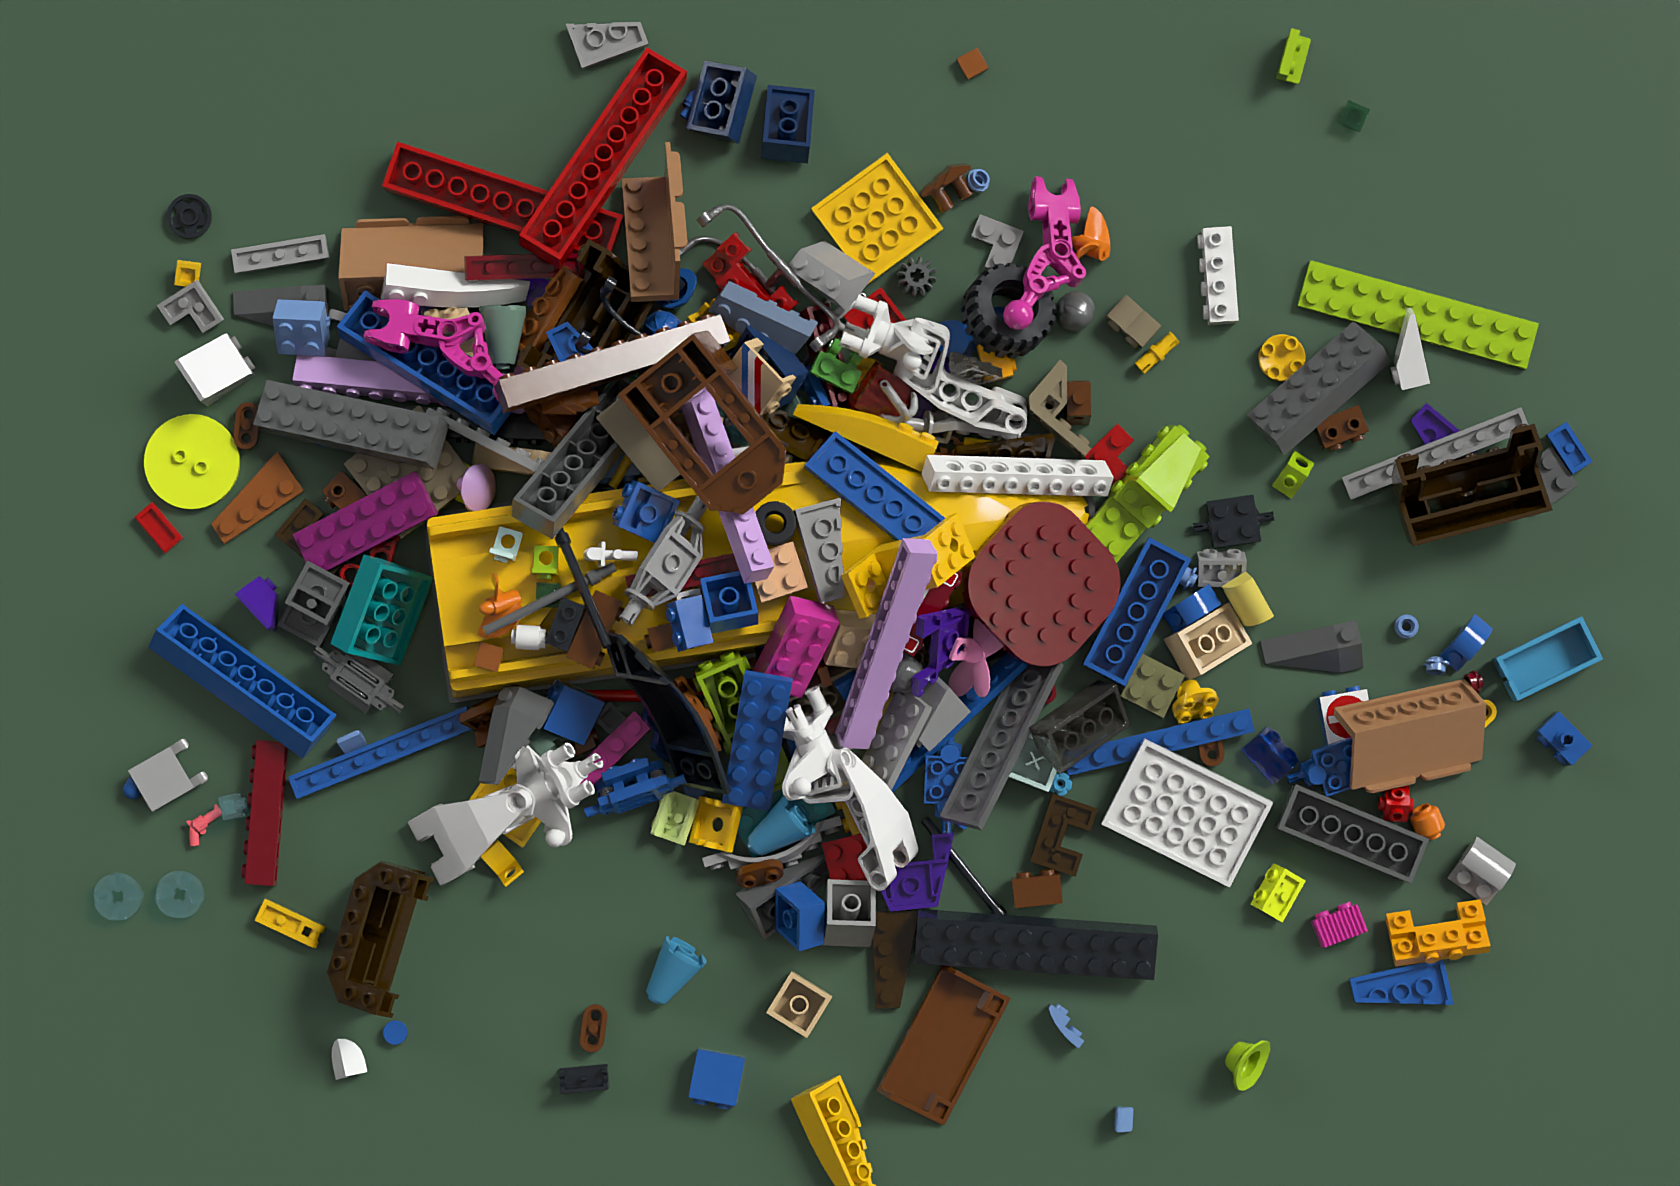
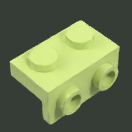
M673 791L662 795L663 799L659 801L660 806L656 817L652 821L650 834L685 846L700 800Z

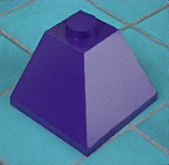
M259 576L237 591L235 595L266 629L275 631L278 628L279 594L275 591L277 586L270 578L264 579Z

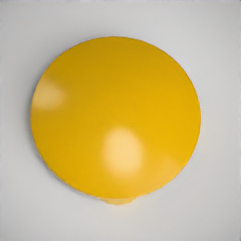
M1286 334L1275 335L1267 339L1261 346L1258 355L1259 365L1263 373L1270 379L1279 382H1285L1305 364L1306 360L1305 351L1301 343L1295 337Z

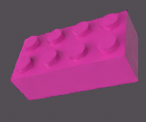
M789 596L753 671L793 678L790 696L802 698L839 625L834 606Z

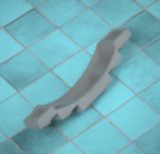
M840 816L817 822L815 825L816 831L813 835L804 838L792 848L775 855L749 858L736 856L724 851L704 857L702 860L704 866H710L711 870L724 867V861L727 860L730 869L736 868V871L742 866L768 859L779 860L781 863H784L785 867H789L799 863L798 859L802 858L801 853L804 850L808 851L819 847L818 842L822 841L821 831H824L825 835L839 831L838 826L842 825Z

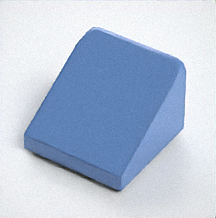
M360 730L337 739V743L344 754L367 746Z
M1116 1106L1114 1130L1116 1132L1132 1131L1133 1108Z

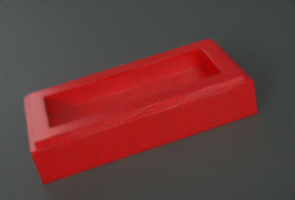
M151 502L134 517L165 554L184 539L154 502Z

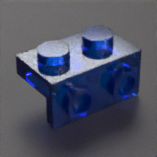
M1269 726L1265 727L1261 733L1241 749L1272 785L1290 772L1299 762L1296 753L1282 742L1278 732Z

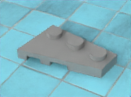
M641 22L566 24L582 70L649 46Z

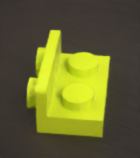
M1273 863L1271 868L1267 870L1259 889L1254 893L1251 905L1283 923L1306 881Z

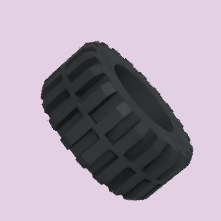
M999 263L995 264L992 268L988 267L974 280L963 296L964 301L961 303L960 310L964 312L961 319L962 323L967 325L965 328L968 336L972 335L974 338L973 342L977 346L980 344L984 347L983 351L988 354L994 352L996 357L1003 358L1007 355V358H1016L1018 355L1024 356L1028 354L1049 334L1056 319L1054 315L1056 304L1052 303L1054 299L1052 291L1044 293L1042 298L1034 303L1032 307L1034 313L1032 323L1023 330L1010 328L995 313L991 301L992 296L1002 295L1012 300H1020L1024 294L1023 277L1027 267L1023 265L1016 267L1015 263H1007L1005 266Z

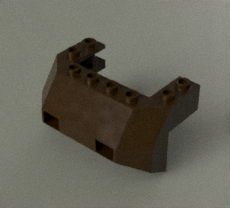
M588 239L586 244H583L577 253V261L588 272L586 276L581 277L582 281L578 290L569 301L563 316L559 318L555 327L568 322L579 334H581L582 330L592 334L588 343L593 348L602 346L603 349L611 347V344L624 340L626 343L632 341L635 337L634 334L625 329L610 315L601 301L600 289L608 276L617 280L613 291L606 295L608 302L635 329L639 330L655 301L631 302L628 266L612 251ZM547 338L541 353L530 344L523 348L518 355L516 365L522 370L532 366L538 369L545 367L544 364L549 361H560L549 338ZM608 383L602 384L593 389L598 390V397L604 391Z
M1535 424L1515 426L1511 430L1506 448H1491L1486 453L1479 455L1471 453L1460 460L1448 459L1441 462L1440 465L1432 467L1425 465L1417 469L1419 462L1418 454H1403L1395 459L1391 478L1399 516L1407 541L1411 545L1417 546L1553 511L1539 470L1543 447Z
M381 860L355 878L327 970L339 1003L373 1015L393 1017L394 1013H391L395 999L399 998V994L390 992V988L417 899L428 901L429 896H426L430 882L434 881L433 877L425 875V872Z

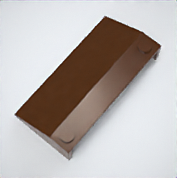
M942 965L877 1091L887 1098L945 1125L1011 998L951 966Z

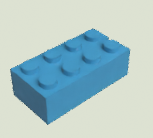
M1582 616L1492 658L1500 677H1506L1507 679L1503 684L1512 702L1519 701L1603 660Z

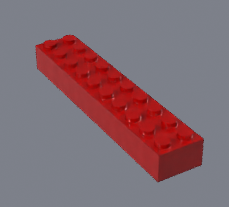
M648 47L645 49L519 234L520 246L556 268L561 269L685 85L687 80V71Z
M398 141L382 187L387 192L466 216L516 234L522 232L549 192L548 190ZM601 208L573 251L578 252L580 247L586 244L589 239L614 252L624 222L623 215Z

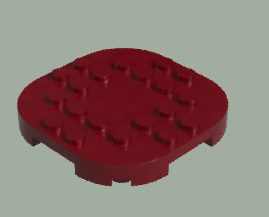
M1028 502L1010 511L1006 515L1007 519L978 551H973L975 558L964 566L962 578H964V592H962V596L973 618L978 619L998 639L1011 657L1025 664L1051 666L1071 657L1108 617L1119 596L1120 574L1117 563L1110 551L1071 510L1053 502Z

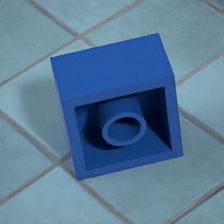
M740 571L700 578L701 594L711 634L758 625V610L752 584H744Z
M801 881L775 888V930L798 951L823 945L825 934L824 918L826 913L825 902Z

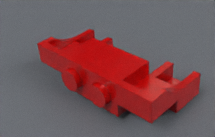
M738 232L733 233L702 264L716 279L715 283L719 286V293L730 281L756 293L760 299L776 302L778 307L789 312L800 304L789 296L785 286H781L770 295L744 264L740 262L752 249L740 240Z

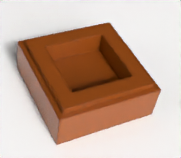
M978 48L956 59L967 80L989 69Z
M480 642L474 665L498 672L504 648Z

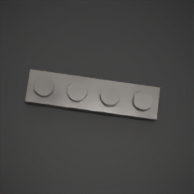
M325 234L231 250L235 274L330 259Z

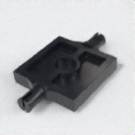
M1254 494L1207 501V521L1193 523L1194 533L1208 531L1212 537L1214 549L1261 542L1260 524L1262 522L1274 521L1273 511L1259 513L1255 505Z

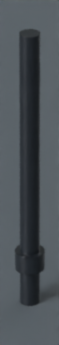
M562 527L554 539L558 548L562 549L603 649H607L612 646V643L571 548L569 534Z
M929 817L921 821L931 836L942 834ZM951 847L949 859L992 911L990 914L1006 915L1007 911L1004 907L997 904L954 848Z

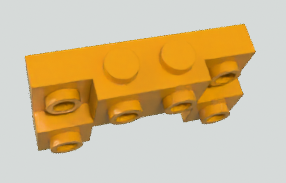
M1481 899L1457 903L1456 911L1459 920L1414 927L1410 910L1387 913L1386 924L1395 967L1423 962L1432 964L1443 959L1457 960L1463 956L1490 952L1491 945L1485 925L1486 918Z

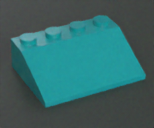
M364 555L330 644L348 654L401 666L434 577L380 558Z

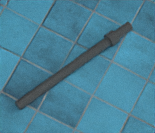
M610 563L598 570L593 569L586 572L584 579L587 586L599 583L600 579L616 572V568L613 563ZM575 581L483 626L484 633L487 636L562 597L564 598L578 591Z

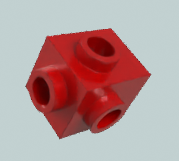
M1409 785L1383 791V795L1379 796L1378 810L1382 811L1383 820L1407 822L1409 813H1413L1414 799L1410 798Z

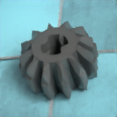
M910 257L908 259L910 266L902 263L901 268L904 271L897 272L898 277L904 278L898 281V285L907 284L903 289L905 294L912 289V297H916L917 290H919L923 297L926 295L924 287L929 291L933 290V286L928 282H937L936 277L930 276L936 273V268L928 270L927 268L931 264L929 260L922 265V257H918L917 264H915L913 258ZM920 272V276H923L924 279L921 278L919 282H914V278H911L910 275Z

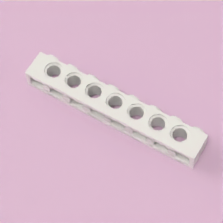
M927 455L921 474L929 491L1074 496H1108L1114 478L1104 460Z

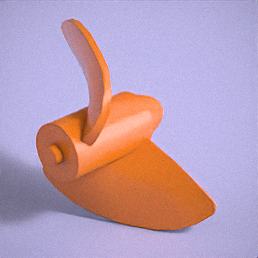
M1092 206L1088 210L1083 235L1071 238L1072 247L1077 251L1075 255L1078 260L1083 255H1087L1104 261L1110 255L1109 232L1102 214Z
M496 573L491 574L494 596L486 598L485 602L479 607L480 613L484 614L485 617L478 630V635L484 638L502 636L512 630L520 621L519 619L487 636L484 633L483 626L522 607L520 594L515 589L503 592L499 588V580Z

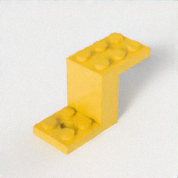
M957 513L946 517L925 535L909 538L930 540L938 554L937 562L931 571L930 582L926 585L925 590L939 587L975 558L973 548L969 543ZM902 540L880 544L841 574L859 619L868 617L879 608Z

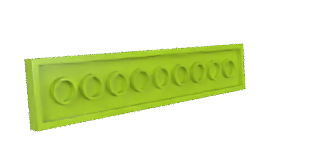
M1312 260L1309 261L1297 307L1350 322L1354 321L1361 325L1400 335L1406 309L1412 308L1421 341L1524 370L1527 369L1539 325L1536 322Z

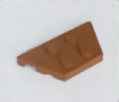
M683 675L674 679L677 688L685 695L700 715L717 752L722 750L718 742L721 740L720 734L715 727H712L710 722L713 720L710 710L707 707L704 708L702 702L697 698Z

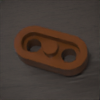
M251 402L240 404L235 415L233 439L235 444L243 450L253 449L259 440V429L253 425L258 407ZM247 411H252V418L246 419L245 413ZM245 434L251 436L250 441L247 443L243 441Z
M1222 740L1198 745L1200 758L1205 765L1217 766L1223 761L1224 749ZM1209 750L1216 752L1214 759L1208 758L1207 753Z
M768 859L742 866L736 871L737 883L744 888H753L758 885L776 882L783 877V864L779 860Z
M592 1004L585 1009L583 1014L580 1044L587 1052H596L604 1044L608 1014L602 1005ZM592 1012H599L600 1019L593 1020L591 1017ZM590 1035H594L597 1038L595 1044L588 1042Z

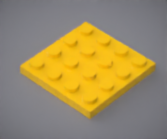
M888 153L811 208L841 251L875 273L868 284L944 229Z

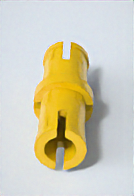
M1168 332L1156 345L1152 344L1149 347L1150 350L1136 361L1135 365L1145 374L1159 360L1163 361L1165 359L1164 356L1180 343L1172 332Z

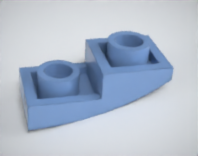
M1058 1003L1055 1007L1049 1004L1047 1007L1058 1029L1072 1044L1080 1048L1084 1042L1080 1038L1082 1033L1072 1025L1069 1028L1065 1027L1070 1020L1066 1016L1069 1011Z

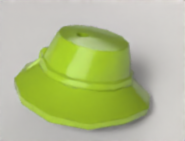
M1261 1040L1256 1044L1239 1041L1230 1049L1226 1056L1225 1065L1233 1073L1235 1089L1245 1091L1252 1087L1260 1077L1270 1053L1269 1041Z

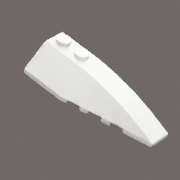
M387 263L381 299L406 300L417 305L430 307L463 308L504 305L526 301L530 281L515 279L465 280V274L460 272Z

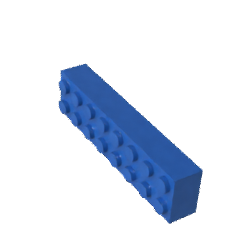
M365 290L337 325L341 339L495 435L512 412L503 413L500 402L494 397L493 385L486 378L471 377L464 374L443 356L441 349L438 347L410 342L407 353H396L365 341L364 333L366 330L382 329L389 322V318L378 315L372 308L373 301L380 299Z
M183 604L155 631L148 648L302 759L328 732L336 717V714Z

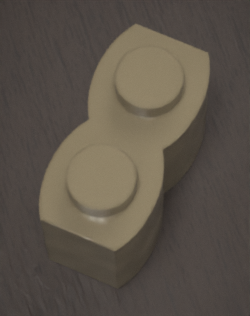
M1127 295L1120 300L1106 317L1109 320L1108 326L1117 333L1119 331L1123 332L1127 336L1125 341L1133 348L1138 346L1142 349L1161 328V325Z

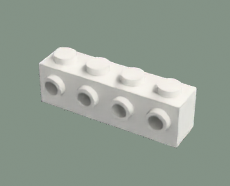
M1232 227L1203 228L1201 235H1197L1198 249H1202L1203 258H1199L1200 273L1204 272L1205 281L1201 282V294L1206 296V305H1203V319L1208 320V325L1235 324L1239 321Z

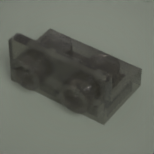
M957 352L949 353V369L952 376L978 385L1003 378L1002 369L993 366L992 363L982 362L975 357H968Z

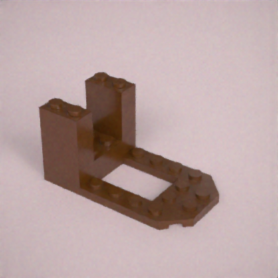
M709 330L692 333L621 391L618 396L709 510L745 514L783 483L787 448L729 377L738 367ZM705 389H707L750 444L747 449L716 474H713L672 422L682 414L681 409Z

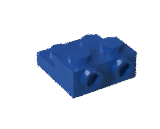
M632 480L631 484L627 483L623 488L622 497L625 498L621 506H616L613 511V525L655 543L664 528L672 521L680 501L643 483Z

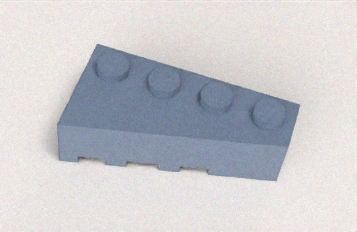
M730 281L717 295L708 310L715 316L721 315L723 322L741 335L747 326H751L793 354L800 350L818 324L813 319L808 321L799 317L800 313L793 310L789 312L778 307L777 303L772 300L765 301L760 299L756 293Z

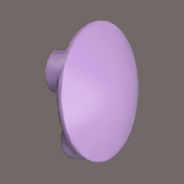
M475 464L467 469L464 476L460 477L457 481V488L461 491L462 500L467 510H485L490 506L495 497L496 480L493 472L486 465Z

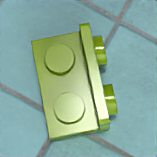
M1290 29L1276 79L1299 84L1311 42L1310 38L1299 36L1301 30Z

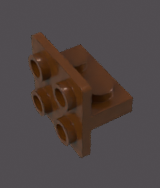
M499 694L473 705L468 711L459 714L460 723L475 731L476 746L478 748L486 746L493 707Z

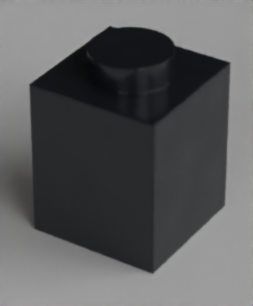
M609 701L602 708L596 722L610 735L627 717Z

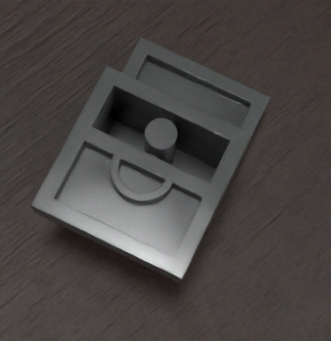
M307 561L285 601L288 606L277 626L321 648L343 607L340 603L351 583Z

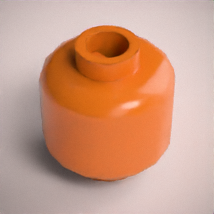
M1425 803L1413 809L1410 821L1415 833L1428 838L1429 841L1440 837V832L1445 828V822L1439 808Z

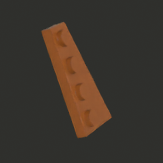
M563 266L545 287V294L540 298L537 297L531 303L533 308L525 316L518 347L520 351L526 348L528 344L532 345L539 352L541 351L548 338L546 332L555 327L582 281V278L571 268Z
M276 452L211 525L223 543L227 544L305 491L279 452Z

